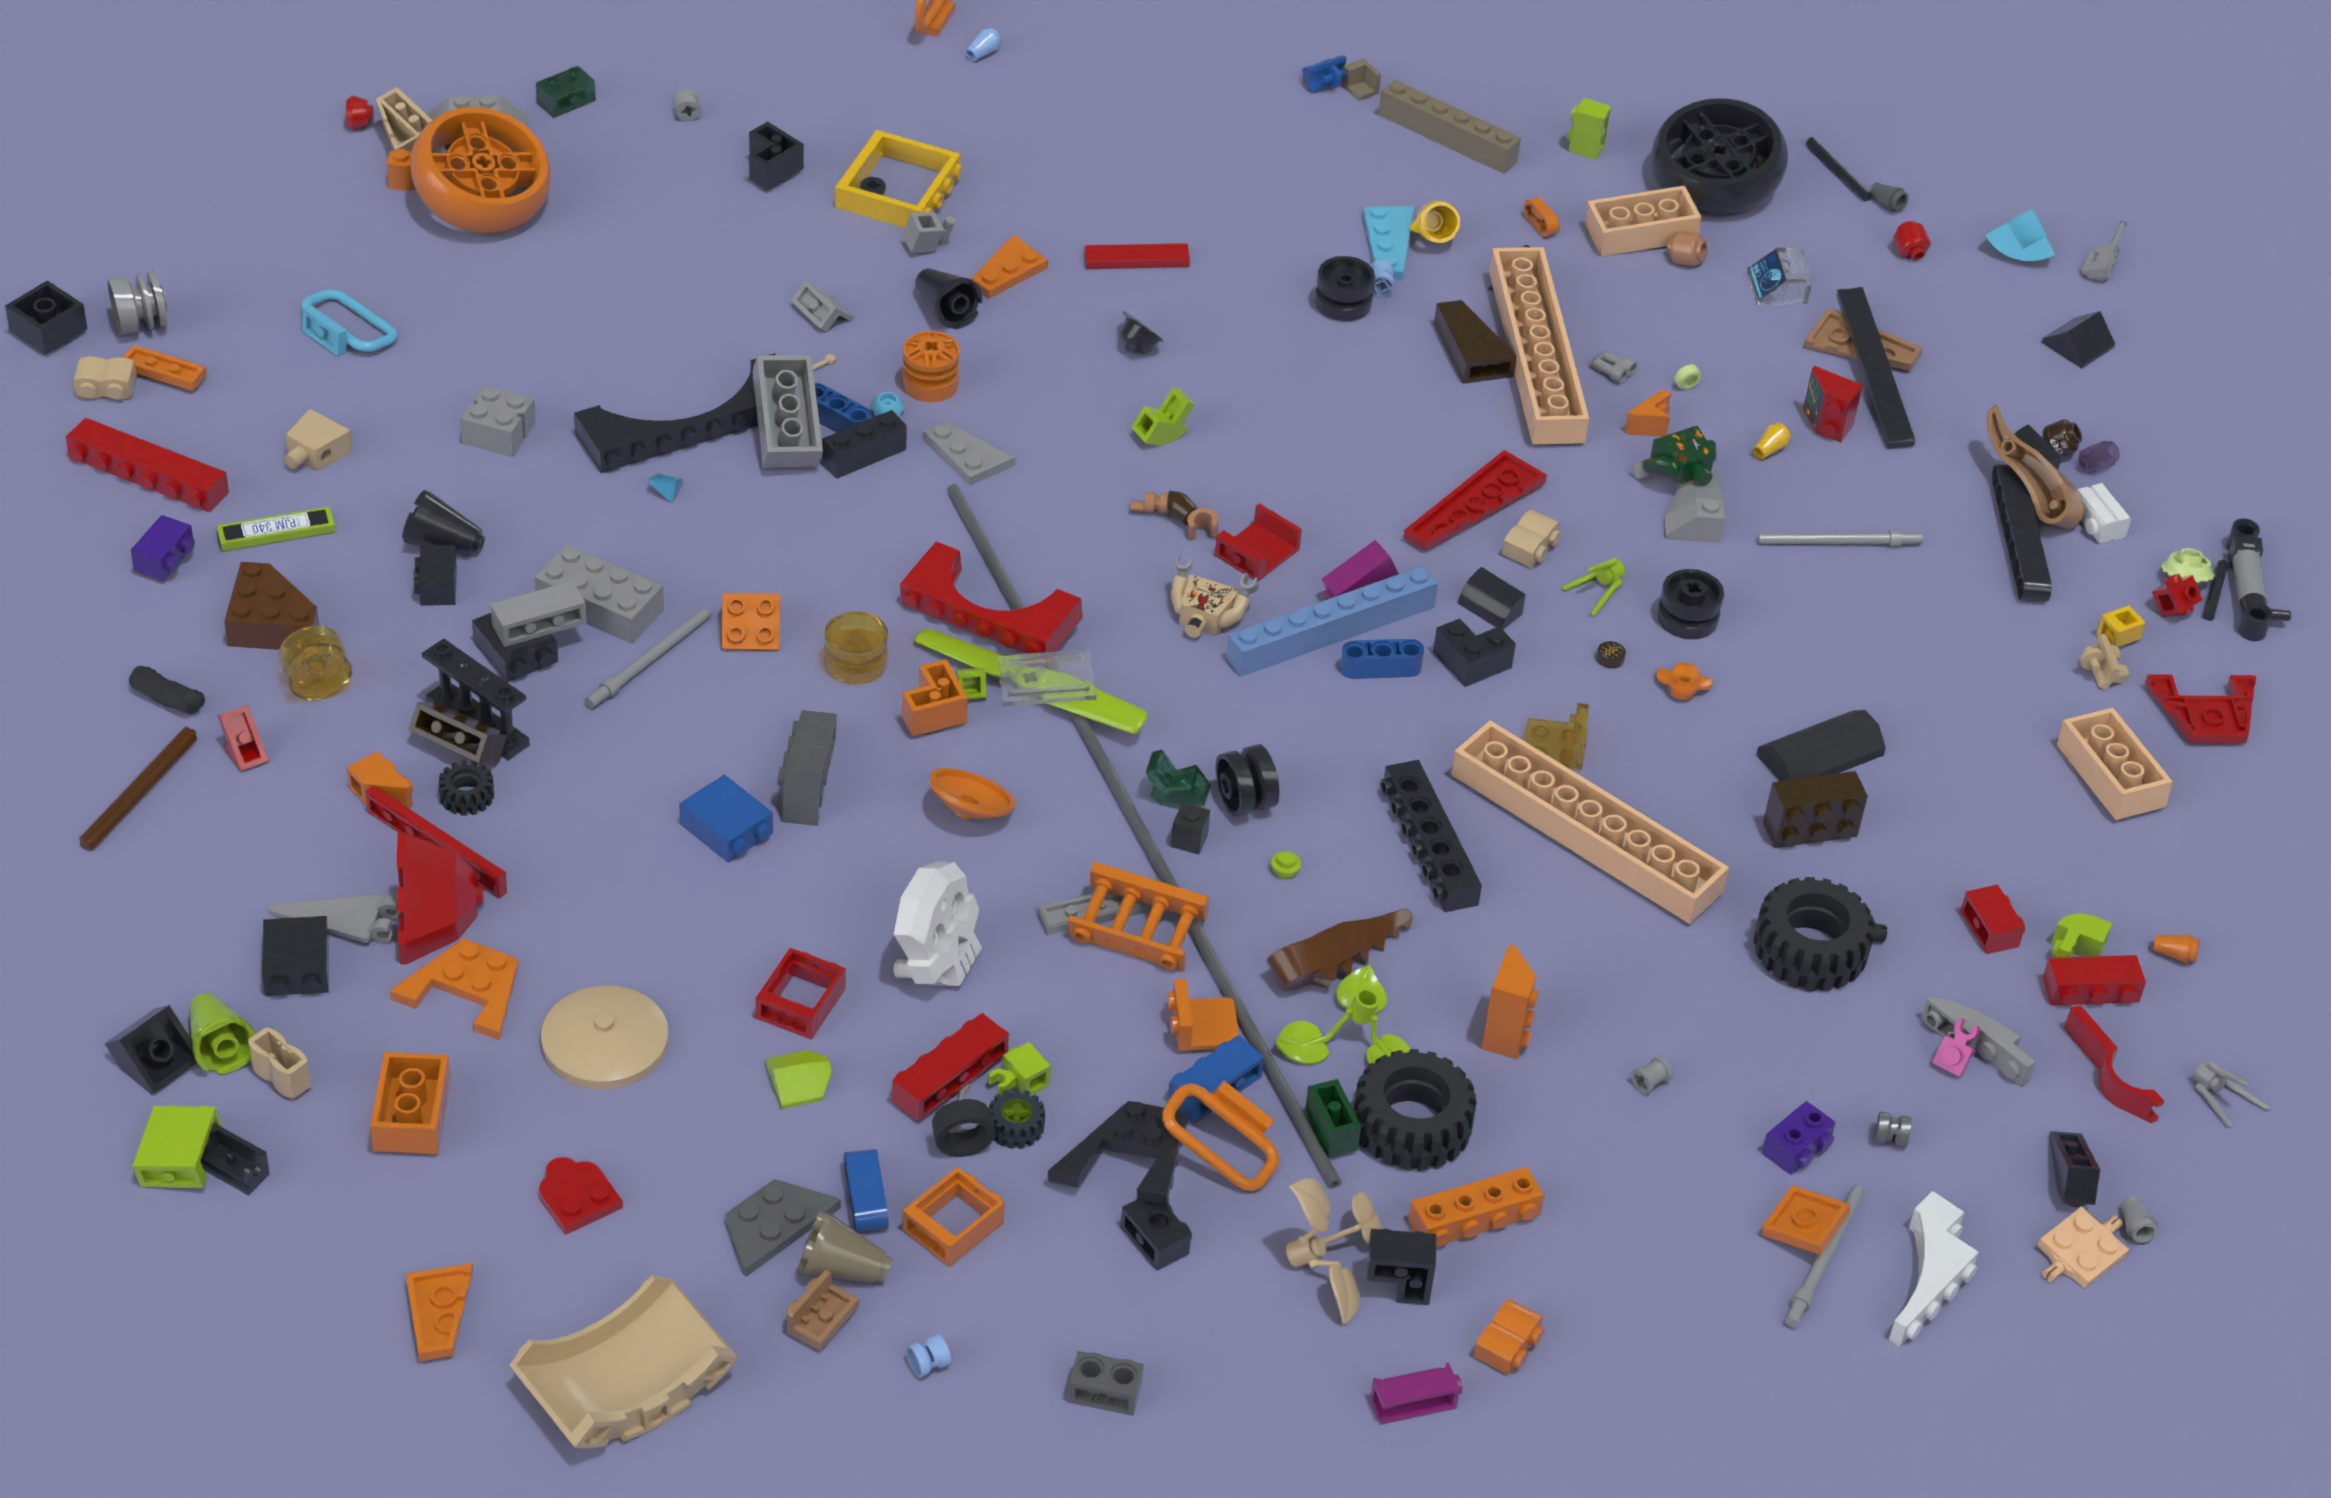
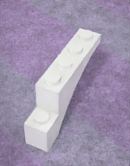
M1933 1191L1914 1209L1909 1230L1914 1232L1917 1244L1919 1277L1916 1290L1910 1301L1894 1320L1889 1341L1898 1347L1908 1338L1913 1340L1921 1331L1923 1322L1926 1319L1933 1320L1938 1314L1941 1304L1945 1300L1950 1302L1957 1294L1959 1285L1963 1281L1968 1283L1978 1268L1975 1266L1978 1251L1958 1238L1963 1231L1961 1221L1964 1211Z

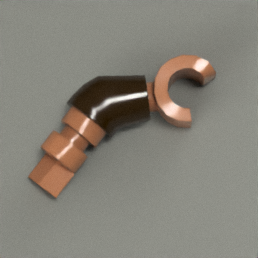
M1169 490V493H1161L1160 496H1156L1155 492H1145L1144 501H1131L1130 511L1154 513L1156 509L1159 510V513H1166L1168 517H1174L1183 524L1188 525V536L1191 541L1196 538L1197 529H1208L1211 531V536L1215 538L1218 535V515L1216 512L1205 507L1198 508L1188 495L1182 492Z

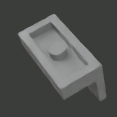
M808 280L804 281L790 300L825 332L829 330L839 315L850 321L854 319V316L824 288Z

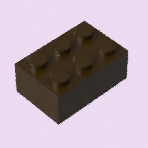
M1856 771L1772 782L1763 825L1774 848L1858 837L1868 795Z

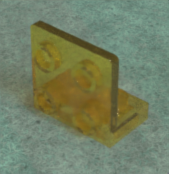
M1577 703L1576 713L1570 714L1568 723L1528 718L1525 742L1567 768L1582 770L1587 742L1589 704Z

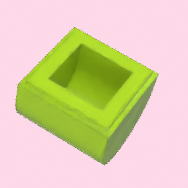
M985 668L955 670V675L968 699L987 698Z

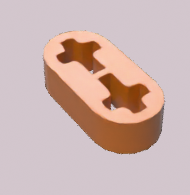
M1540 197L1524 201L1523 209L1526 218L1543 237L1559 232L1560 225L1556 214Z

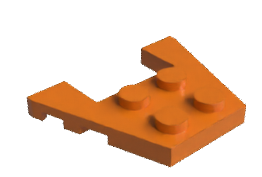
M463 938L392 988L390 991L391 1000L416 1009L430 989L435 987L485 1006L473 1022L474 1031L499 1041L502 1036L503 1022L506 1020L509 999L512 996L519 969V960L513 956Z

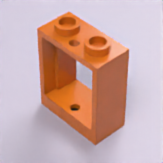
M957 1166L903 1210L902 1231L950 1267L1004 1223L1005 1202L997 1193L990 1192L973 1175L965 1173ZM958 1196L982 1216L955 1237L933 1220L931 1216Z

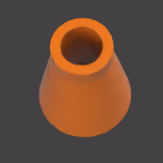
M2156 934L2153 952L2166 955L2188 964V961L2196 962L2200 938H2194L2192 934Z

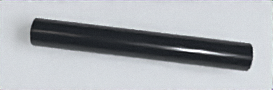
M2219 560L2216 565L2215 576L2212 580L2203 615L2204 619L2208 621L2215 618L2228 568V562L2225 560Z

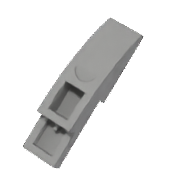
M1933 996L1927 998L1921 1019L1930 1028L1943 1037L1949 1035L1954 1038L1956 1035L1954 1026L1960 1018L1966 1020L1963 1025V1031L1966 1034H1970L1974 1026H1979V1035L1975 1039L1970 1040L1968 1045L1975 1048V1051L1985 1060L1992 1063L2021 1088L2030 1082L2036 1061L2018 1048L2020 1036L1995 1019L1975 1009Z

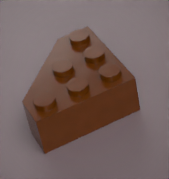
M240 563L224 620L227 645L230 647L315 652L320 635L317 606L270 563Z

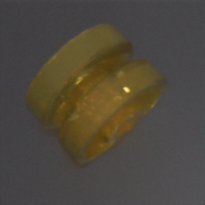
M861 611L841 613L832 618L825 627L824 665L828 673L836 680L847 684L868 683L880 677L887 668L888 629L885 623L877 616Z
M316 625L304 627L290 634L281 644L278 652L279 662L283 672L286 674L289 688L295 696L304 700L319 701L338 694L349 684L352 676V666L348 655L345 653L342 640L335 630L326 626Z

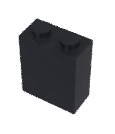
M491 613L472 620L473 641L506 682L558 662L557 640L552 634L504 647L492 626Z
M327 916L263 919L262 977L265 996L329 992V930Z

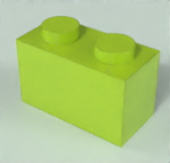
M1586 98L1582 99L1579 106H1574L1570 120L1573 121V126H1571L1567 136V140L1570 141L1569 152L1595 160L1598 159L1606 144L1612 106Z

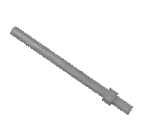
M1889 530L1888 533L1758 534V544H1888L1889 547L1901 546V544L1923 543L1922 533H1901V530Z
M703 608L615 677L607 678L599 684L598 690L585 699L586 705L589 708H594L605 698L613 697L620 691V687L709 619L711 617L710 612Z
M1855 1185L1852 1187L1845 1203L1850 1204V1215L1822 1254L1817 1256L1802 1287L1796 1290L1791 1299L1792 1307L1785 1319V1323L1789 1327H1796L1803 1313L1809 1310L1814 1300L1813 1293L1864 1194V1189L1861 1186Z

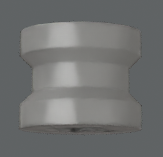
M682 89L675 94L673 101L677 117L683 121L695 120L701 113L697 93L691 89Z

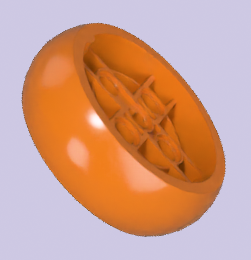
M463 107L445 112L434 118L423 128L411 152L410 170L412 180L424 204L443 221L466 231L494 234L518 228L538 213L549 194L551 169L543 145L526 125L512 116L497 110L482 107ZM451 144L446 153H433L439 148ZM516 187H528L526 191L510 197Z

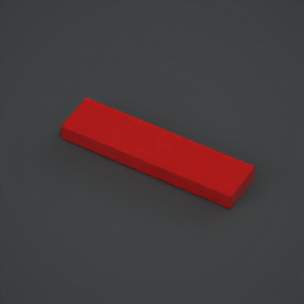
M1188 243L1084 245L1086 269L1190 267Z

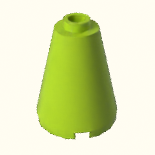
M202 993L193 998L189 1004V1018L193 1054L196 1062L203 1070L209 1072L208 1070L217 1071L218 1074L237 1071L246 1065L251 1059L248 1039L256 1034L253 1027L212 993Z

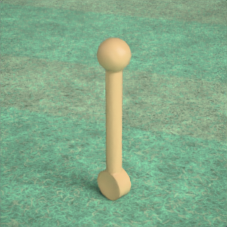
M826 355L824 360L812 365L813 370L826 364H835V355Z

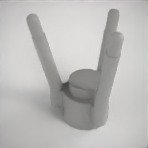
M2204 1061L2196 1069L2193 1079L2198 1084L2195 1086V1089L2204 1096L2226 1127L2230 1128L2232 1123L2209 1093L2211 1090L2218 1092L2226 1085L2262 1109L2270 1110L2268 1104L2234 1083L2236 1082L2246 1087L2249 1085L2247 1080L2221 1068L2213 1061Z

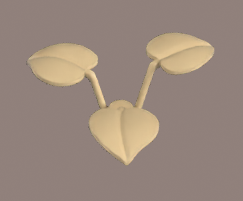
M1305 1178L1294 1182L1289 1188L1300 1201L1302 1209L1313 1229L1305 1235L1299 1236L1298 1240L1287 1243V1256L1292 1266L1296 1268L1309 1264L1311 1268L1318 1266L1329 1267L1330 1282L1339 1307L1342 1325L1350 1322L1359 1309L1360 1292L1356 1280L1348 1268H1342L1338 1261L1320 1260L1326 1254L1325 1244L1359 1230L1362 1231L1364 1240L1368 1244L1370 1230L1383 1229L1382 1223L1369 1196L1364 1192H1359L1352 1198V1210L1358 1224L1323 1239L1320 1236L1315 1237L1314 1235L1318 1232H1325L1328 1229L1329 1219L1327 1216L1330 1213V1203L1322 1185L1314 1179Z

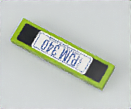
M330 506L216 525L222 551L336 532Z

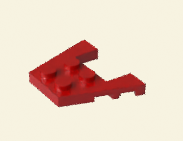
M2147 674L2145 681L2147 688L2189 743H2246L2249 736L2256 675H2230L2228 685L2232 696H2181L2178 694L2172 674Z

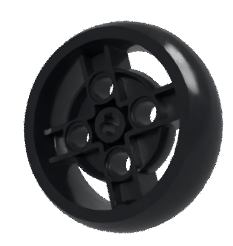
M1727 98L1697 101L1674 112L1660 127L1651 150L1652 170L1659 187L1666 189L1685 186L1699 214L1710 216L1735 215L1749 211L1762 204L1776 191L1782 182L1788 163L1786 141L1777 123L1760 108L1743 101ZM1684 145L1682 154L1672 158V154ZM1767 156L1768 159L1759 168L1754 170L1757 159Z

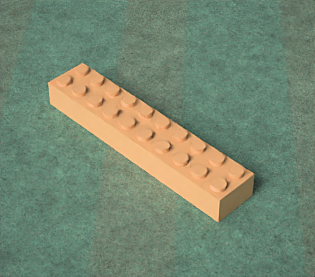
M1544 247L1493 248L1489 274L1507 346L1516 355L1514 374L1532 444L1585 443L1589 415Z
M1491 720L1455 750L1451 772L1453 777L1685 922L1691 924L1724 892L1730 867Z

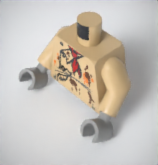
M1180 554L1176 556L1175 565L1178 575H1174L1171 600L1174 611L1180 615L1179 623L1185 627L1186 634L1192 638L1199 637L1201 632L1214 636L1218 635L1223 628L1238 623L1250 602L1249 595L1255 593L1259 588L1257 578L1255 577L1253 583L1247 586L1246 583L1249 576L1247 573L1243 574L1240 578V584L1243 588L1240 594L1241 589L1190 574L1186 578V573L1192 569V558L1189 556V563L1186 566H1181L1179 564Z

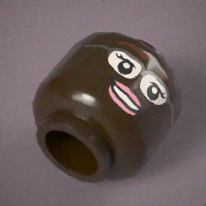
M2062 419L2045 426L2042 431V438L2063 457L2078 450L2080 442H2082V433L2075 422Z

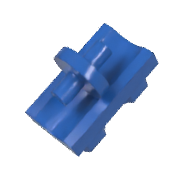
M1341 55L1312 66L1304 67L1302 69L1303 81L1307 83L1308 91L1314 93L1328 87L1335 88L1340 86L1342 77L1346 75L1343 70L1347 61L1346 56Z

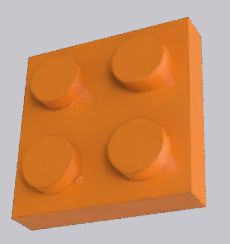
M1792 1185L1763 1224V1236L1821 1255L1850 1215V1204Z

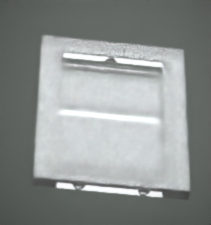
M1091 650L999 656L1001 678L999 682L1002 689L1003 707L1097 700Z

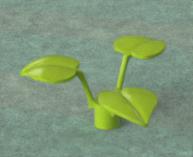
M1371 965L1352 972L1338 985L1336 998L1338 1003L1347 1010L1326 1036L1322 1037L1320 1029L1310 1022L1295 1021L1286 1025L1275 1039L1277 1048L1290 1060L1303 1065L1319 1064L1329 1055V1049L1325 1043L1330 1041L1351 1017L1355 1023L1360 1025L1370 1023L1371 1041L1374 1045L1370 1046L1366 1052L1368 1064H1375V1060L1385 1054L1389 1057L1394 1051L1402 1050L1403 1053H1406L1411 1049L1404 1040L1393 1034H1385L1380 1040L1377 1038L1376 1023L1378 1017L1375 1014L1380 1013L1386 1007L1387 995L1383 986L1376 978Z

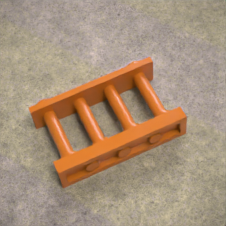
M1094 861L1090 869V885L1092 888H1095V891L1082 919L1070 915L1068 919L1069 936L1082 943L1090 942L1160 964L1165 969H1177L1184 972L1186 968V951L1180 948L1192 920L1196 919L1205 922L1209 913V896ZM1109 893L1124 897L1111 928L1094 923L1104 898ZM1136 902L1153 906L1140 937L1123 932ZM1164 911L1181 915L1169 945L1152 941Z

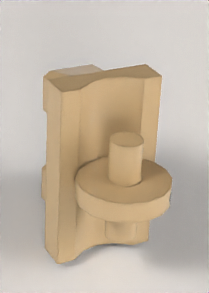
M2099 633L2095 644L2084 649V653L2080 656V664L2084 669L2092 670L2099 688L2107 690L2112 682L2122 684L2129 675V671L2126 665L2118 663L2121 654L2118 646L2111 645L2107 636Z

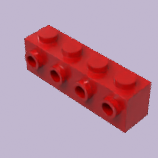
M983 1013L973 1020L966 1021L961 1029L950 1037H945L928 1054L921 1055L916 1063L905 1071L902 1070L896 1074L892 1080V1101L919 1122L1003 1058V1055L1008 1052L1009 1033Z

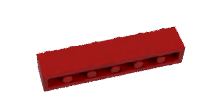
M85 417L65 436L69 458L209 513L229 493L227 473L225 471Z

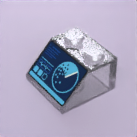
M1777 247L1747 268L1748 278L1757 305L1808 304L1813 279L1802 247Z

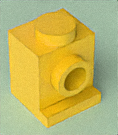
M2128 605L2103 614L2096 635L2099 633L2105 634L2111 645L2120 647L2141 639L2146 622Z

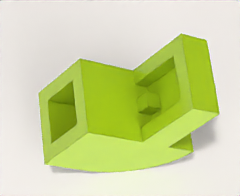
M1173 387L1159 409L1144 406L1131 428L1147 444L1163 446L1176 441L1187 431L1188 427L1184 424V421L1195 406V403L1180 388Z
M2084 913L2065 916L2057 924L2051 943L2054 945L2051 955L2056 956V958L2072 957L2073 954L2081 957L2100 956L2107 943L2113 923Z

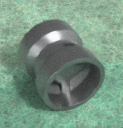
M1880 1111L1876 1123L1874 1142L1885 1144L1889 1141L1894 1142L1896 1146L1906 1148L1910 1137L1912 1117L1901 1115L1896 1118L1892 1117L1890 1113Z

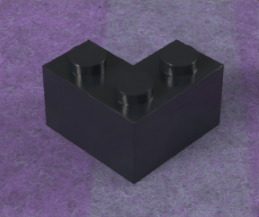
M768 121L749 132V179L769 190L804 169V144Z
M1459 618L1436 628L1433 653L1467 687L1511 669L1516 643L1500 626L1475 635Z
M1371 1229L1367 1253V1280L1397 1283L1396 1303L1429 1306L1436 1268V1234L1420 1231L1407 1232L1390 1229Z

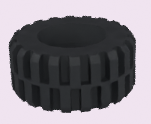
M1806 877L1805 880L1795 878L1789 880L1788 884L1784 882L1776 886L1774 890L1765 896L1764 902L1761 904L1754 933V944L1757 957L1760 960L1762 959L1761 963L1767 971H1773L1775 978L1780 981L1784 979L1788 982L1789 986L1797 988V986L1805 987L1806 991H1814L1815 989L1830 991L1833 986H1836L1838 989L1847 985L1848 981H1854L1859 977L1860 972L1864 970L1875 933L1874 918L1870 914L1871 911L1866 903H1861V897L1854 891L1852 893L1849 892L1847 886L1841 883L1836 885L1831 883L1832 880L1825 878L1822 881L1815 880V877ZM1804 927L1818 929L1827 933L1833 939H1810L1801 935L1795 929Z
M1410 1049L1406 1053H1403L1402 1050L1394 1051L1389 1057L1386 1054L1375 1060V1064L1371 1063L1364 1069L1363 1075L1359 1077L1357 1082L1353 1110L1361 1124L1359 1142L1364 1148L1368 1147V1152L1376 1159L1381 1157L1383 1163L1389 1166H1393V1164L1401 1166L1400 1169L1410 1170L1411 1167L1418 1168V1171L1428 1170L1429 1166L1434 1165L1437 1168L1445 1165L1446 1160L1452 1161L1460 1155V1151L1466 1148L1472 1134L1477 1100L1471 1080L1466 1078V1073L1459 1066L1454 1067L1451 1060L1446 1057L1441 1059L1434 1052L1428 1051L1426 1054L1420 1053L1419 1049ZM1404 1101L1419 1102L1431 1107L1438 1114L1428 1118H1412L1398 1113L1391 1105Z

